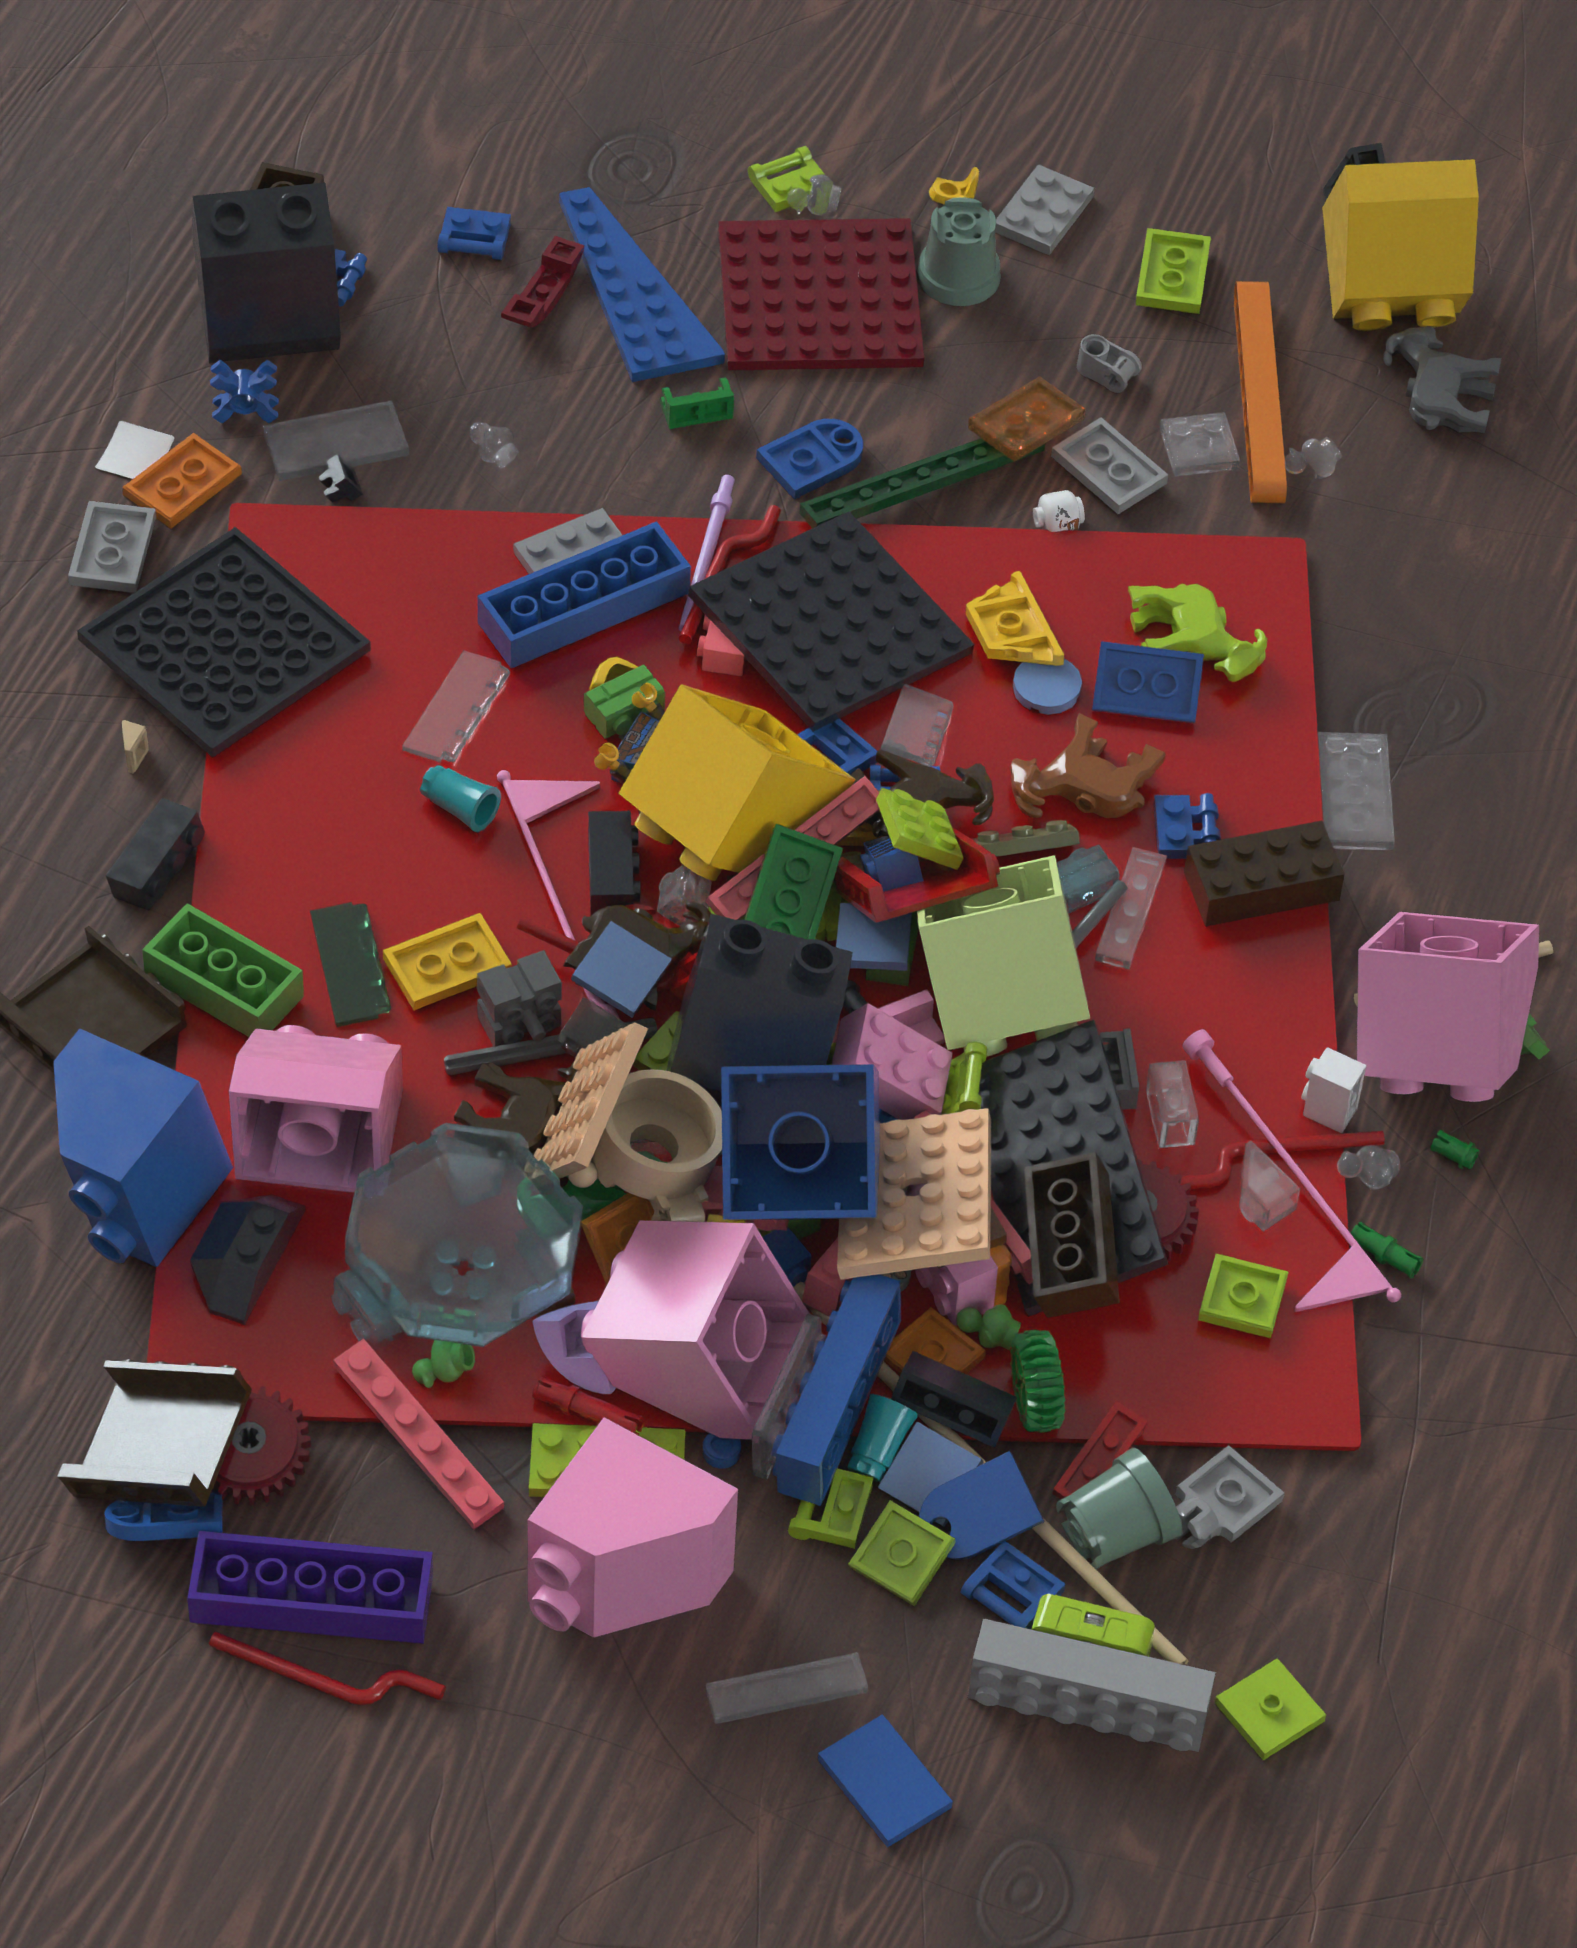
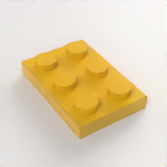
M481 913L383 950V960L413 1010L476 987L477 973L503 964L506 969L512 967V963Z

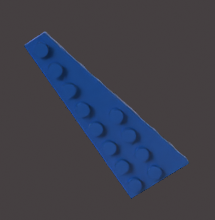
M587 187L559 193V203L576 243L585 245L581 258L631 381L636 382L724 364L725 353L720 345L594 191Z

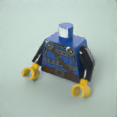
M651 683L643 684L640 687L641 692L637 691L632 695L633 705L637 708H646V713L640 712L618 748L612 743H605L598 749L600 754L594 759L595 766L598 769L605 770L609 767L611 780L621 784L625 783L665 713L660 703H654V700L657 698V690Z

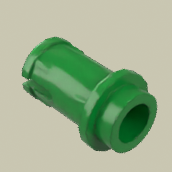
M1439 1130L1437 1133L1438 1139L1434 1138L1430 1150L1458 1163V1168L1463 1169V1167L1471 1169L1480 1152L1479 1149L1475 1148V1143L1470 1142L1467 1144L1445 1133L1443 1130Z

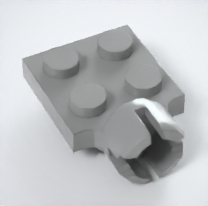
M1228 1445L1177 1486L1175 1495L1182 1501V1503L1176 1506L1182 1524V1535L1175 1539L1179 1540L1191 1531L1192 1536L1182 1543L1184 1547L1190 1549L1201 1547L1212 1537L1219 1535L1233 1542L1279 1505L1285 1493Z

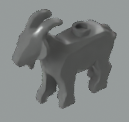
M1431 326L1408 328L1391 335L1386 341V351L1384 353L1386 366L1391 365L1392 357L1395 354H1401L1412 365L1417 374L1416 378H1409L1405 396L1411 398L1409 413L1413 420L1420 426H1426L1428 430L1435 429L1438 426H1447L1457 432H1479L1485 434L1490 410H1482L1477 413L1470 411L1461 405L1457 397L1458 394H1468L1493 400L1496 384L1473 377L1489 378L1490 375L1498 376L1502 358L1496 357L1482 361L1464 358L1452 353L1435 351L1433 349L1443 347V342L1435 337V329Z

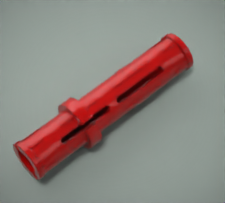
M545 1376L538 1378V1382L541 1385L539 1383L534 1385L533 1399L560 1408L562 1413L567 1416L575 1414L597 1424L605 1417L638 1436L639 1433L636 1430L638 1432L643 1430L644 1416L582 1393L580 1387L575 1385L567 1387L547 1379Z

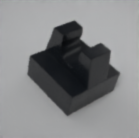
M338 454L327 460L329 469L321 474L319 479L327 487L324 490V494L331 502L346 496L353 501L363 495L356 472Z

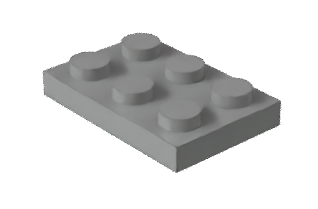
M1037 165L997 217L995 233L1050 255L1094 197V187Z
M1102 417L1052 447L1051 457L1117 514H1120L1163 487L1168 481V474Z
M89 501L68 574L69 585L131 593L137 592L156 520V510L154 508Z
M601 508L514 543L513 553L526 571L531 574L623 535L605 510Z

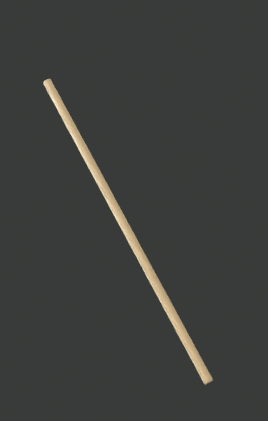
M799 1282L794 1286L801 1301L805 1288L803 1282ZM803 1303L827 1326L829 1320L827 1315ZM883 1361L877 1377L894 1392L899 1376ZM918 1414V1417L931 1430L981 1458L984 1461L983 1464L986 1463L953 1429ZM1045 1519L1044 1523L1032 1528L1114 1609L1143 1616ZM1154 1628L1152 1647L1167 1661L1186 1665L1188 1659Z

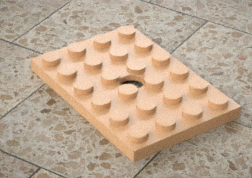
M634 1022L624 1028H620L616 1032H612L607 1037L604 1036L603 1039L597 1040L593 1044H589L586 1049H580L573 1064V1068L577 1070L572 1082L567 1081L558 1098V1101L563 1103L557 1116L552 1115L545 1127L543 1135L548 1137L542 1150L537 1148L530 1161L529 1169L533 1170L531 1177L534 1178L535 1183L543 1186L589 1166L648 1028Z
M968 1109L958 1113L933 1114L922 1118L892 1120L887 1123H880L878 1218L839 1219L837 1269L840 1280L990 1259L991 1118L989 1109ZM925 1184L920 1189V1195L905 1196L903 1191L905 1187Z

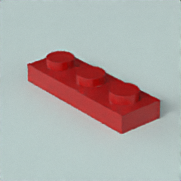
M1116 1400L1056 1484L1052 1494L1061 1500L1110 1469L1114 1459L1132 1448L1146 1428L1148 1421Z

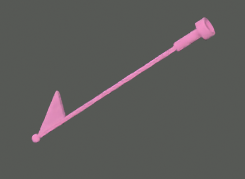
M501 770L497 774V780L504 785L564 933L567 937L575 940L527 823L598 789L600 782L510 780V773L506 770ZM584 988L592 1008L588 1014L591 1027L597 1028L619 1024L620 1018L615 1007L611 1004H605L603 999Z
M1204 1029L1191 1034L1182 1045L1188 1056L1192 1060L1200 1058L1222 1087L1226 1086L1351 1246L1343 1257L1295 1306L1294 1311H1303L1387 1292L1386 1296L1390 1302H1398L1401 1298L1400 1290L1390 1285L1233 1084V1076L1211 1050L1214 1046V1040Z

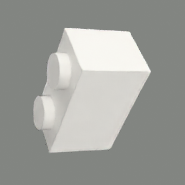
M1328 1047L1320 1059L1313 1058L1305 1075L1310 1080L1307 1082L1301 1099L1305 1100L1303 1116L1343 1133L1358 1109L1366 1065Z

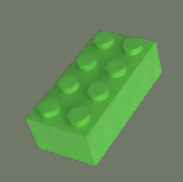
M188 903L142 949L144 972L146 974L152 973L159 980L161 986L176 993L181 998L250 1037L255 1029L273 1030L304 997L302 969Z

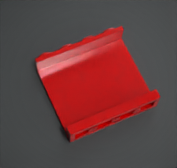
M952 827L964 857L958 870L926 860L919 862L923 881L883 891L882 885L845 857H840L834 881L838 895L875 923L999 887L996 875L1000 874V867L994 853L991 854L990 851Z

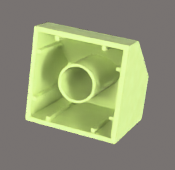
M1055 855L1001 867L1000 874L996 875L999 887L917 911L920 936L947 1050L963 1047L965 1052L968 1043L980 1042L987 1047V1056H991L1007 1048L1006 1037L1034 1031L1038 1041L1078 1026L1077 1021L1090 1019L1087 997Z

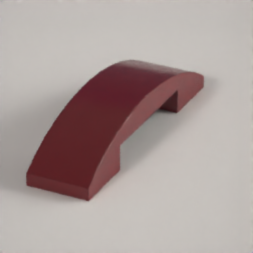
M554 236L542 254L541 266L520 295H513L501 312V318L530 328L541 323L556 306L569 285L581 260L585 245Z

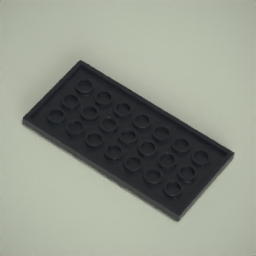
M1094 1019L984 1061L981 1069L979 1095L982 1098L981 1109L988 1108L991 1118V1191L994 1202L1027 1247L1030 1249L1024 1167L1096 1152L1109 1173L1118 1283L1169 1265L1099 1028ZM1021 1273L1015 1275L1024 1310L1028 1316L1043 1312L1034 1298L1033 1282L1028 1284Z

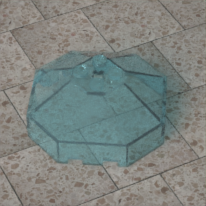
M444 1123L433 1130L432 1137L419 1145L413 1141L391 1154L389 1162L374 1171L370 1167L358 1174L345 1237V1262L407 1336L484 1347L571 1293L582 1228L583 1205L575 1196L569 1197L560 1187V1179L551 1171L543 1159L538 1161L528 1150L529 1143L520 1133ZM461 1261H467L468 1267L474 1269L473 1271H467L465 1276L458 1275V1269L452 1267L459 1266Z

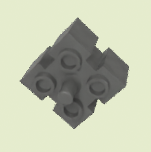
M544 950L517 959L516 966L506 969L503 964L477 973V991L481 999L477 1000L478 1019L493 1047L520 1042L524 1037V1033L527 1032L530 1033L534 1041H540L546 1036V1033L561 1026V1007L558 1001L562 1000V982Z

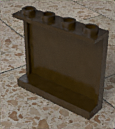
M90 926L85 928L87 944L13 999L9 1000L0 992V1028L53 1073L54 1060L79 1029L143 1057H147L187 1027L184 1013L186 1006L183 1000L176 993H169L165 990L152 973L146 974L138 967L132 956L128 953L122 954L115 948L108 936L105 934L99 935Z

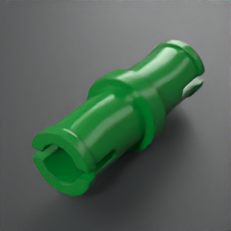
M1359 1222L1351 1231V1235L1361 1248L1375 1256L1376 1262L1380 1264L1387 1263L1406 1274L1409 1278H1413L1421 1269L1423 1257L1397 1244V1239L1391 1235L1385 1237L1366 1226L1363 1222Z

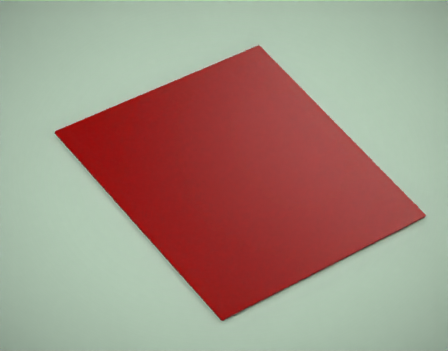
M234 503L231 505L228 531L236 527L371 641V651L212 758L206 752L200 819L205 833L201 843L197 846L191 906L303 970L304 997L273 1031H277L283 1026L296 1025L309 1029L316 1036L350 1039L357 1034H373L383 1038L388 1044L401 1045L403 1091L382 1196L235 1179L229 1088L236 1056L249 1037L182 998L186 1006L184 1013L187 1027L179 1032L175 1071L200 1082L233 1169L158 1267H156L147 1363H155L157 1361L176 1365L196 1363L209 1367L229 1365L241 1372L243 1378L250 1385L252 1393L258 1394L261 1386H264L266 1388V1396L271 1397L275 1391H279L281 1403L289 1398L293 1400L292 1412L301 1409L303 1420L382 1423L336 1370L333 1364V1359L364 1338L437 1424L533 1427V1423L598 1426L597 1423L575 1414L567 1416L562 1413L560 1408L532 1398L535 1383L541 1385L538 1382L540 1376H545L547 1379L567 1387L572 1385L580 1386L572 1383L559 1373L547 1359L539 1345L533 1327V1320L538 1317L531 1304L530 1292L542 1286L528 1261L518 1253L515 1247V1243L520 1241L516 1232L530 1228L518 1210L519 1186L526 1178L531 1177L533 1170L529 1169L530 1162L523 1165L507 1163L504 1167L499 1165L494 1154L487 1152L472 1153L452 1149L447 1145L458 1123L454 1121V1115L463 1100L472 1105L477 1115L484 1118L500 1117L502 1109L508 1101L507 1098L500 1094L475 1086V1076L479 1070L456 1075H447L445 1071L444 1058L447 1055L493 1047L478 1019L477 1000L481 999L477 991V986L413 1010L383 960V950L481 913L512 963V967L517 965V959L544 950L562 982V1000L558 1001L561 1007V1026L546 1033L545 1037L592 1029L588 1019V1014L592 1008L584 988L571 980L575 969L563 966L570 953L517 929L521 917L525 916L565 935L504 785L497 780V774L501 770H506L511 775L510 780L600 782L598 789L527 823L575 941L581 942L591 934L582 926V918L584 916L590 917L588 811H631V825H634L641 812L618 794L623 784L611 780L610 768L601 770L594 763L595 757L600 754L598 749L603 744L612 743L618 748L622 742L617 733L604 739L596 729V725L591 723L584 712V693L590 691L589 687L592 683V678L602 662L617 656L638 667L645 665L652 673L653 678H656L664 688L665 711L679 686L683 684L763 709L796 734L809 727L747 660L742 676L702 670L703 657L697 656L700 635H707V631L703 630L705 614H703L690 644H683L678 639L681 632L679 625L688 594L514 668H510L478 624L477 596L529 575L513 553L514 543L586 514ZM608 515L622 535L657 521L691 565V586L710 518ZM724 519L713 558L723 541L736 535H747L757 532L763 520ZM777 521L771 536L766 542L753 548H739L732 551L723 570L812 528L805 521ZM861 523L975 645L972 654L840 719L877 751L889 742L895 748L899 746L905 752L907 760L927 766H940V772L960 781L962 779L956 773L957 767L968 769L976 763L982 764L992 782L994 793L993 812L989 820L981 825H973L974 817L979 814L974 812V807L955 806L945 809L951 826L964 833L970 839L978 838L977 834L984 831H998L999 835L1012 833V828L1028 825L1033 826V829L1046 828L1047 822L1057 820L1067 821V824L1075 827L1079 832L1080 844L996 857L1001 868L1055 855L1072 931L1117 880L1123 881L1128 887V890L1076 948L1090 1013V1019L1077 1021V1025L1094 1019L1100 1033L1123 1031V1029L1131 1030L1139 1093L1136 1109H1123L1137 1159L1141 1160L1144 1165H1150L1154 1161L1156 1162V1167L1160 1169L1168 1166L1170 1167L1169 1174L1172 1176L1177 1174L1181 1176L1209 1174L1217 1169V1156L1226 1145L1238 1141L1267 1139L1226 1086L1222 1087L1202 1060L1200 1058L1192 1060L1182 1048L1184 1041L1191 1034L1202 1029L1206 1030L1214 1040V1046L1211 1050L1233 1076V1084L1276 1138L1342 1134L1303 1116L1305 1100L1301 1099L1303 1090L1310 1080L1305 1075L1312 1059H1320L1327 1047L1337 1051L1328 903L1205 927L1184 874L1186 859H1158L1153 805L1155 795H1190V806H1199L1202 794H1212L1214 803L1218 806L1219 817L1216 820V827L1220 830L1221 840L1323 821L1305 540L1289 537L1078 530L1051 532L1047 529ZM1016 571H1020L1064 653V659L1071 662L1080 672L1082 679L1080 695L1073 707L1062 713L1047 715L1039 713V709L1031 707L1029 710L1022 706L1016 699L1013 690L1015 671L1022 662L989 659L966 616L967 603L976 597L985 595L987 590L996 584L1000 587L1010 582L1011 574ZM1180 584H1185L1186 586L1192 584L1201 585L1214 594L1218 607H1224L1226 613V626L1224 629L1233 638L1253 644L1257 642L1254 633L1256 629L1262 630L1267 637L1265 660L1253 673L1238 681H1229L1224 672L1214 669V665L1223 660L1203 661L1195 724L1092 711L1101 641L1141 646L1145 639L1164 638L1173 634L1171 624L1160 622L1149 623L1143 630L1134 632L1130 614L1132 612H1139V608H1132L1131 596L1128 593L1129 586H1158L1168 589L1176 588ZM1079 713L1098 722L1097 727L1093 731L1092 738L1098 739L1102 737L1107 740L1105 749L1098 757L1111 762L1117 768L1127 766V756L1130 752L1142 756L1146 744L1166 754L1163 764L1150 778L1144 780L1142 787L1136 789L1144 798V806L1142 808L1136 807L1122 817L1104 818L1093 812L1084 813L1077 808L1075 803L1060 795H1048L1041 797L1045 800L1044 805H1033L1043 811L1042 817L1032 818L1022 813L1019 809L1012 791L1010 773L1012 760L1018 758L1024 761H1031L1036 758V766L1040 771L1043 770L1072 742L1075 736L1074 726ZM814 744L811 745V746H813L815 749H817L819 752H821L823 755H825V754H824L820 749H818ZM440 765L445 769L450 768L463 776L497 787L500 790L501 802L492 822L484 830L474 832L460 819L435 805L430 799L421 794L420 787L423 776L430 767ZM870 768L863 771L864 775L868 778V780ZM881 782V786L892 787L897 782ZM1192 823L1193 831H1201L1203 829L1202 823ZM638 829V846H632V853H639V874H633V881H640V902H634V904L646 905L655 909L656 914L661 916L663 920L664 916L670 922L671 928H679L693 923L694 921L683 917L684 912L689 911L686 909V904L696 902L704 905L709 910V906L705 902L707 898L727 883V876L735 875L736 872L722 869L716 881L706 879L694 873L679 861L686 847L678 840L674 839L671 845L663 844ZM838 846L843 848L842 853L858 851L861 854L865 853L864 846ZM919 928L908 986L866 980V969L850 968L848 980L855 981L860 987V994L869 1004L877 1009L928 990L934 999L932 1018L943 1033ZM825 936V942L836 947L837 939L828 941ZM689 952L682 960L689 958L692 954ZM670 988L667 991L658 992V1004L655 1011L643 1003L639 1012L631 1018L617 1008L615 1009L620 1018V1023L652 1017L655 1019L657 1029L659 1030L675 1011L679 1012L682 1000L671 993ZM842 1007L832 1043L837 1041L841 1018L849 1014L844 1007ZM1034 1031L1006 1037L1007 1048L997 1054L987 1056L986 1060L1036 1042ZM524 1033V1037L520 1042L533 1040L530 1033ZM648 1038V1039H644V1040H643L639 1051L645 1046V1044H646L651 1038ZM944 1038V1043H943V1044H940V1046H942L943 1048L947 1049L946 1042H945V1038ZM960 1047L948 1051L953 1053L952 1059L964 1053V1048ZM579 1052L499 1067L509 1077H539L567 1082L568 1080L560 1076L557 1071L559 1068L570 1067ZM632 1065L629 1073L640 1070ZM640 1140L630 1142L632 1149L636 1152L648 1151L663 1162L672 1161V1156L667 1149L655 1141ZM1343 1148L1287 1152L1348 1230ZM1279 1153L1242 1155L1232 1159L1231 1173L1224 1183L1212 1188L1191 1189L1190 1195H1196V1207L1199 1208L1196 1233L1192 1234L1191 1244H1184L1183 1253L1181 1254L1172 1251L1171 1261H1168L1169 1265L1118 1283L1120 1299L1118 1304L1047 1318L1044 1312L1028 1316L1024 1310L1016 1277L1010 1270V1285L1007 1289L1006 1303L1002 1305L1008 1308L1012 1319L1021 1322L1018 1334L1036 1329L1039 1331H1049L1053 1336L1058 1348L1059 1359L1061 1360L1066 1411L1064 1413L1065 1419L1060 1428L1052 1429L1051 1432H1029L1020 1421V1415L1015 1402L998 1441L1086 1443L1117 1400L1148 1421L1146 1428L1134 1445L1227 1447L1229 1445L1231 1448L1359 1450L1361 1446V1425L1353 1299L1303 1311H1294L1295 1306L1350 1249L1349 1243ZM722 1155L718 1157L715 1166H722ZM565 1176L543 1186L534 1182L530 1189L534 1191L532 1196L555 1192L565 1186L569 1178ZM272 1194L306 1206L299 1224L245 1325L211 1314L191 1267L190 1259L221 1202ZM560 1218L568 1223L571 1228L569 1231L557 1233L552 1241L543 1240L533 1231L540 1248V1253L558 1285L569 1283L572 1286L575 1294V1304L573 1305L599 1301L607 1285L583 1230L581 1221ZM821 1219L820 1231L799 1240L812 1255L811 1268L837 1239L839 1219ZM1216 1254L1288 1271L1287 1282L1271 1338L1198 1320ZM915 1269L911 1270L908 1287L900 1292L901 1322L894 1338L930 1307L940 1313L929 1288L922 1287L918 1281ZM807 1307L806 1309L814 1320V1324L762 1434L785 1433L788 1426L785 1422L789 1407L792 1403H798L801 1396L799 1388L806 1371L811 1373L815 1365L813 1363V1356L819 1341L825 1342L829 1333L826 1331L827 1326ZM944 1315V1316H943V1317H945L948 1321H950V1319L948 1318L947 1315ZM978 1331L973 1333L963 1332L986 1350L985 1358L971 1369L967 1375L1014 1395L1010 1364V1351L1012 1348L1009 1350L1001 1346L991 1349L985 1348L979 1342ZM444 1334H450L460 1341L468 1340L474 1349L475 1363L471 1370L464 1371L456 1381L443 1382L436 1378L432 1387L427 1388L424 1384H420L414 1379L412 1374L413 1365L420 1359H431L432 1345L436 1338ZM884 1361L900 1377L901 1374ZM877 1377L870 1394L891 1399L893 1391ZM580 1387L582 1393L644 1416L645 1423L643 1428L685 1429V1432H707L618 1388L611 1394H601ZM869 1396L851 1435L852 1437H857L859 1434ZM917 1417V1419L907 1432L905 1438L909 1436L916 1422L921 1423L927 1428L929 1427L919 1417ZM954 1430L963 1440H976Z

